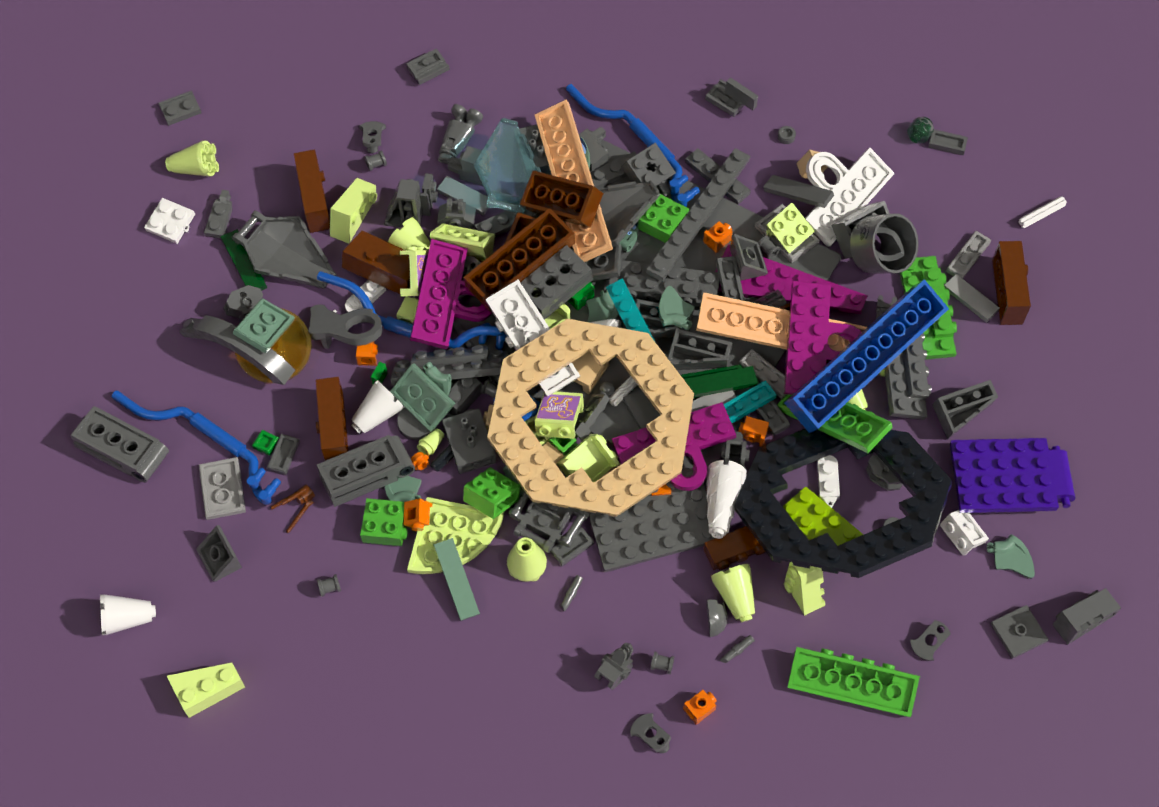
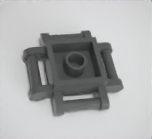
M525 491L515 507L511 508L508 513L511 518L520 522L513 534L518 537L522 536L532 539L547 553L557 543L570 548L576 532L583 521L587 520L590 515L588 512L580 511V509L564 508L552 506V504L531 502L524 516L520 512L529 500V496ZM574 515L577 516L567 534L562 536Z

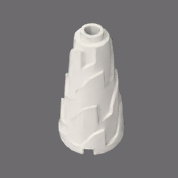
M724 460L715 461L707 468V518L709 533L714 538H723L729 532L731 520L735 514L734 504L747 476L746 469L733 461H729L728 465L723 464Z

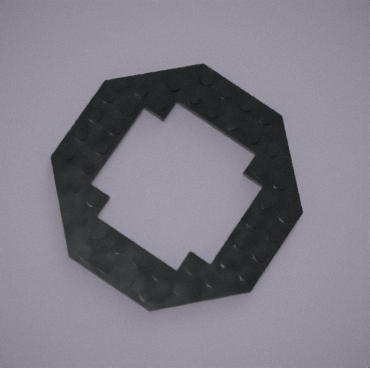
M805 428L759 447L736 499L734 508L773 562L781 563L782 561L792 562L793 566L809 569L810 566L822 568L824 572L835 574L844 572L851 574V577L860 578L932 547L941 514L945 508L947 495L952 486V480L909 432L890 430L869 453H866L818 429L809 433ZM848 448L857 459L875 452L913 496L899 502V509L906 517L837 546L828 533L808 540L773 494L788 488L786 480L782 477L783 474Z

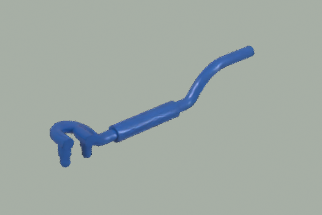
M569 84L566 87V91L588 113L606 119H625L629 123L630 129L647 147L656 143L676 172L670 181L671 198L673 201L687 207V202L700 192L699 188L694 187L690 191L688 190L684 194H680L679 188L688 181L687 175L682 176V167L674 159V154L639 118H635L626 110L597 108L573 84Z
M322 271L318 273L317 280L349 290L359 299L364 308L373 309V313L377 314L370 299L358 285L347 279ZM378 315L385 330L410 338L412 323L390 316L386 318ZM484 323L468 329L455 339H450L448 348L460 347L476 336H479L478 342L480 344H485L487 336L492 335L496 336V349L501 350L506 334L504 331L500 332L496 326Z
M118 390L113 392L111 397L135 415L147 420H166L183 416L190 421L193 427L236 457L241 456L249 463L247 484L252 489L255 497L264 505L271 504V497L276 492L281 481L275 478L264 490L262 489L260 481L266 471L263 468L258 469L259 462L257 457L246 449L245 444L200 413H194L184 406L163 411H152L142 408Z

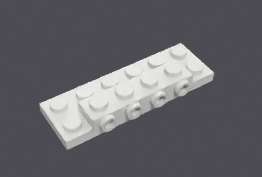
M519 280L485 299L496 317V327L500 332H505L507 335L505 341L510 348L514 347L516 351L550 330ZM570 363L539 383V385L548 397L578 379L580 375L574 365Z

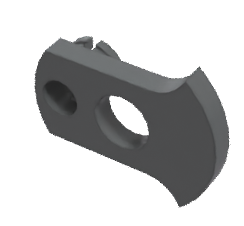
M376 121L365 122L359 125V129L363 131V146L367 147L369 153H376L378 146H381L382 130L386 129V125ZM376 133L374 136H369L368 134Z
M934 620L918 639H910L912 649L920 658L934 661L933 655L951 633L945 624ZM937 627H943L945 631L938 633ZM933 634L937 637V643L934 646L926 644L925 638L927 635Z
M653 713L642 715L636 719L630 730L631 737L637 736L641 738L655 752L666 753L670 748L669 742L671 737L653 721ZM649 729L657 731L656 735L652 738H648L645 735Z

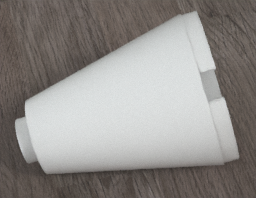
M377 380L351 419L354 422L351 426L359 433L361 431L366 433L400 412L404 406Z
M105 594L100 595L102 636L152 622V617H156L155 605H151V601Z

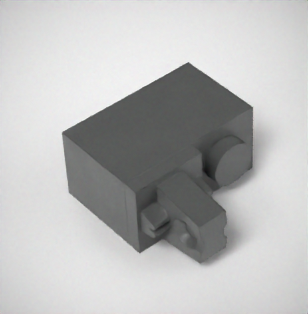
M602 127L593 132L587 128L579 134V137L585 140L589 149L590 172L608 164L609 153L604 146L600 145L606 137V131Z
M467 146L465 152L461 153L460 158L451 157L448 163V170L459 174L460 180L484 186L490 172L488 152Z

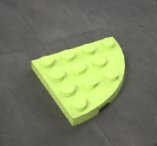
M427 497L426 501L432 503L429 525L424 526L423 531L417 532L407 569L408 573L433 574L443 572L434 544L451 538L454 540L462 565L471 561L491 543L501 526L504 512L495 519H492L470 505Z

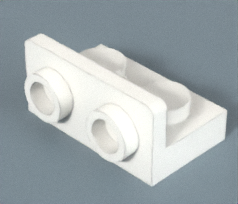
M957 510L950 513L940 524L941 528L963 556L968 554L971 549L986 543L989 539L970 513H960Z

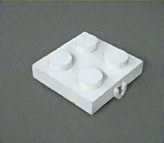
M162 198L144 228L150 233L178 244L184 232H188L189 224L195 213L193 210Z

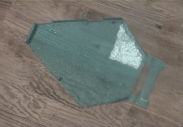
M502 118L477 158L474 167L488 195V208L493 209L496 207L515 212L516 215L518 212L524 214L525 208L520 205L529 178L533 170L541 172L539 167H536L533 161L534 154L525 134H521L518 122Z

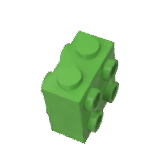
M660 194L658 199L639 219L638 229L666 243L689 212V208Z
M490 467L486 471L481 472L475 479L466 483L463 489V501L490 518L495 519L519 501L520 485Z
M366 498L360 534L362 542L402 546L403 539L406 540L407 528L404 525V502Z

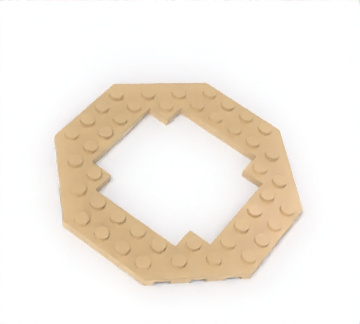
M566 319L503 359L487 439L532 502L552 504V506L580 509V511L598 512L617 517L681 474L694 393L649 333ZM587 352L592 354L600 366L617 357L660 414L659 417L646 425V428L656 442L594 483L582 467L565 478L522 419L524 415L536 408L535 402L527 391Z

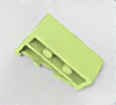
M233 663L167 676L183 710L189 718L245 688Z

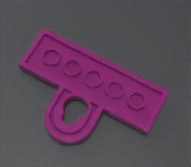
M431 239L410 336L411 341L447 350L454 317L481 322L492 314V311L489 312L482 303L478 307L468 308L462 306L458 301V297L462 294L474 296L466 288L465 282L461 281L468 248Z
M799 281L792 282L784 394L793 395L826 365V361L830 362L841 352L832 350L829 347V336L836 334L851 343L862 333L853 325L829 322L831 285Z
M723 402L691 412L684 456L690 457L693 460V474L690 477H684L681 473L672 479L670 483L677 489L691 491L699 488L705 482L707 466L701 453L702 449L736 438L735 430ZM647 428L612 438L621 464L656 442Z

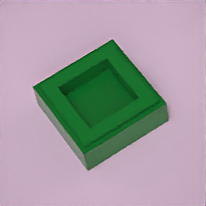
M379 361L371 375L372 384L377 380L381 384L383 383L388 374L385 363Z
M261 430L252 446L254 449L270 456L276 447L279 437Z

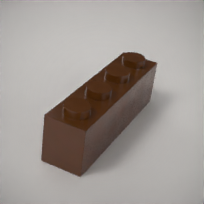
M747 526L723 536V538H715L704 543V552L713 571L716 569H726L731 563L736 561L741 563L754 554L761 555L765 553V550Z

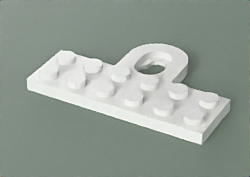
M868 148L849 170L831 153L820 152L815 154L807 162V177L814 186L833 191L834 197L825 208L815 206L806 216L805 220L813 228L818 238L827 247L831 246L837 239L831 225L864 208L894 175V172L871 148ZM822 165H826L836 174L837 182L835 185L828 184L824 179V174L821 172Z

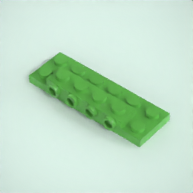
M936 256L917 257L907 270L900 272L904 294L915 284L925 279L949 308L923 332L925 339L922 344L923 349L927 351L926 359L955 357L957 353L953 336L957 332L956 322L951 320L953 307L948 305L947 301L950 299V293L944 287L946 275L941 273V269L938 268Z
M786 395L777 406L782 413L797 419L784 403L792 395ZM847 402L818 430L869 453L893 427L890 421L875 415L871 411H866L856 404Z
M796 647L787 688L911 717L920 676L894 670L895 665L887 663L878 666L874 665V660L862 658L861 662L853 660V655L842 653L841 657L833 655L834 651L824 648L819 652Z

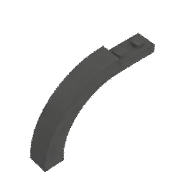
M205 315L203 319L190 318L184 322L183 328L180 330L184 337L209 340L234 351L262 371L273 383L285 385L295 371L287 361L271 348L267 353H264L233 335V331L237 326L227 321Z

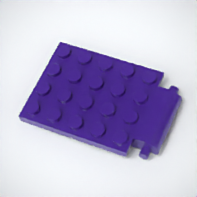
M1047 438L950 441L960 513L1056 511L1059 508L1058 502H1062L1063 508H1069L1071 506L1070 502L1075 500L1067 451L1060 450V446H1053L1052 450H1049Z

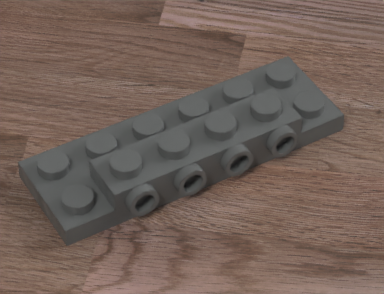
M621 260L620 277L606 279L604 292H606L607 286L623 278L633 299H644L652 302L660 301L665 289L668 286H672L685 302L692 306L700 307L703 292L718 295L720 280L718 272L673 267L664 281L661 282L646 274L650 264Z
M880 308L877 311L878 318L887 310L886 308ZM924 333L884 369L890 416L921 420L927 418L925 399L931 394L932 388L927 382L929 368L925 367L927 351L923 349L922 344L925 339Z
M482 345L466 349L457 347L453 350L419 351L413 354L411 361L401 360L395 363L390 378L391 384L395 385L412 364H416L425 373L423 366L428 362H432L433 366H436L441 373L450 374L451 379L500 375L503 359L509 356L508 351L503 352L501 350L489 353L488 346L483 347Z

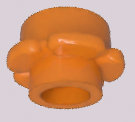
M423 452L414 454L411 461L415 466V470L425 469L428 466L429 457L426 454L424 455Z

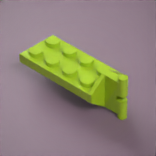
M804 487L783 506L808 540L828 533L838 546L864 535L807 487Z

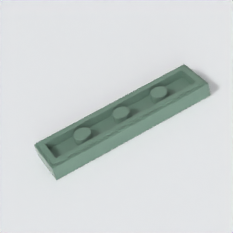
M453 538L434 544L460 621L479 615L480 612Z

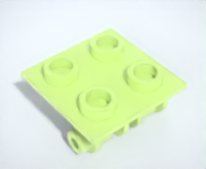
M793 203L789 204L766 224L767 235L770 237L772 235L775 236L788 253H791L815 232Z

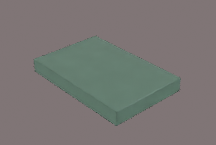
M262 298L234 329L233 335L267 353L292 324L295 317Z
M412 364L390 390L393 396L430 432L436 428L456 404L416 364Z

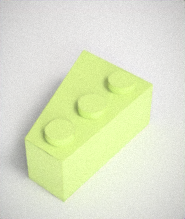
M359 178L355 179L331 207V237L346 243L351 242L372 204L377 199L376 185Z
M790 562L784 586L789 594L792 593L804 616L825 606V601L821 597V595L825 594L824 589H820V584L824 582L822 568L810 566V569L793 566V563Z

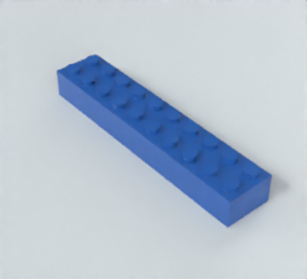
M925 279L915 284L785 401V405L809 433L819 429L949 308Z

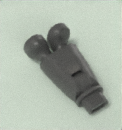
M459 104L452 106L451 111L455 120H450L439 150V162L448 164L451 157L457 158L474 134L475 129L473 127L482 121L483 115L481 112L472 108L467 112Z

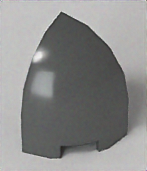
M707 600L706 610L710 637H714L724 631L727 625V607L725 602L718 604L717 600Z

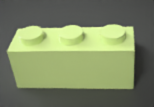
M443 223L430 232V238L468 248L466 256H474L478 261H484L493 254L495 234Z

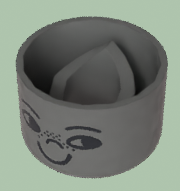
M901 214L867 216L855 225L851 233V256L855 264L866 273L889 274L903 272L913 264L917 256L918 235L912 222ZM876 234L881 242L880 252L875 250Z

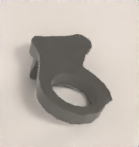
M321 304L314 305L310 309L311 319L308 332L312 339H321L322 345L326 349L330 348L332 337L346 344L361 346L374 342L382 334L381 318L373 313V309H357L342 315L328 310L325 305ZM366 322L374 325L371 330L365 333L352 334L348 332L350 327L358 323Z

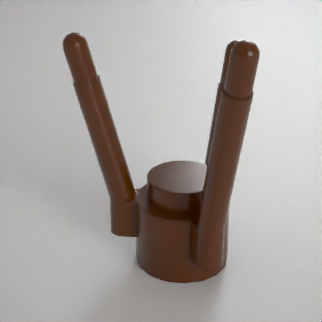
M305 484L293 494L270 507L273 510L294 499L300 505L305 504L286 530L287 533L294 528L308 507L314 503L311 499L315 497V494Z

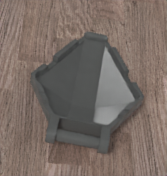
M651 180L636 184L634 181L610 185L608 189L600 190L604 193L600 207L612 246L620 243L660 196L658 189Z
M254 210L248 222L238 233L232 236L234 242L244 246L255 273L323 289L329 283L317 280L318 273L322 271L336 276V273L328 263L327 257L316 240L308 232L300 216L265 217L260 212ZM256 222L261 223L248 239L244 238Z

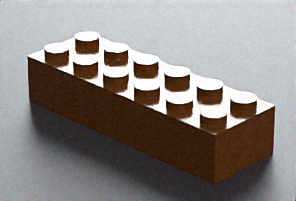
M549 208L464 276L465 286L491 312L492 310L485 299L516 280H519L521 283L567 245L570 248L575 244V233Z

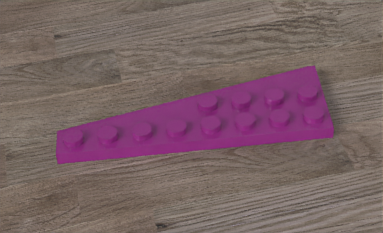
M729 244L722 258L732 257ZM765 257L763 259L768 274L741 280L745 298H748V296L761 298L778 289L787 304L791 301L793 281L831 285L830 308L855 314H861L868 295ZM719 284L718 292H722L721 284Z

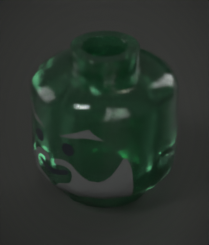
M927 117L915 118L907 129L910 140L921 144L925 143L934 132L933 123Z

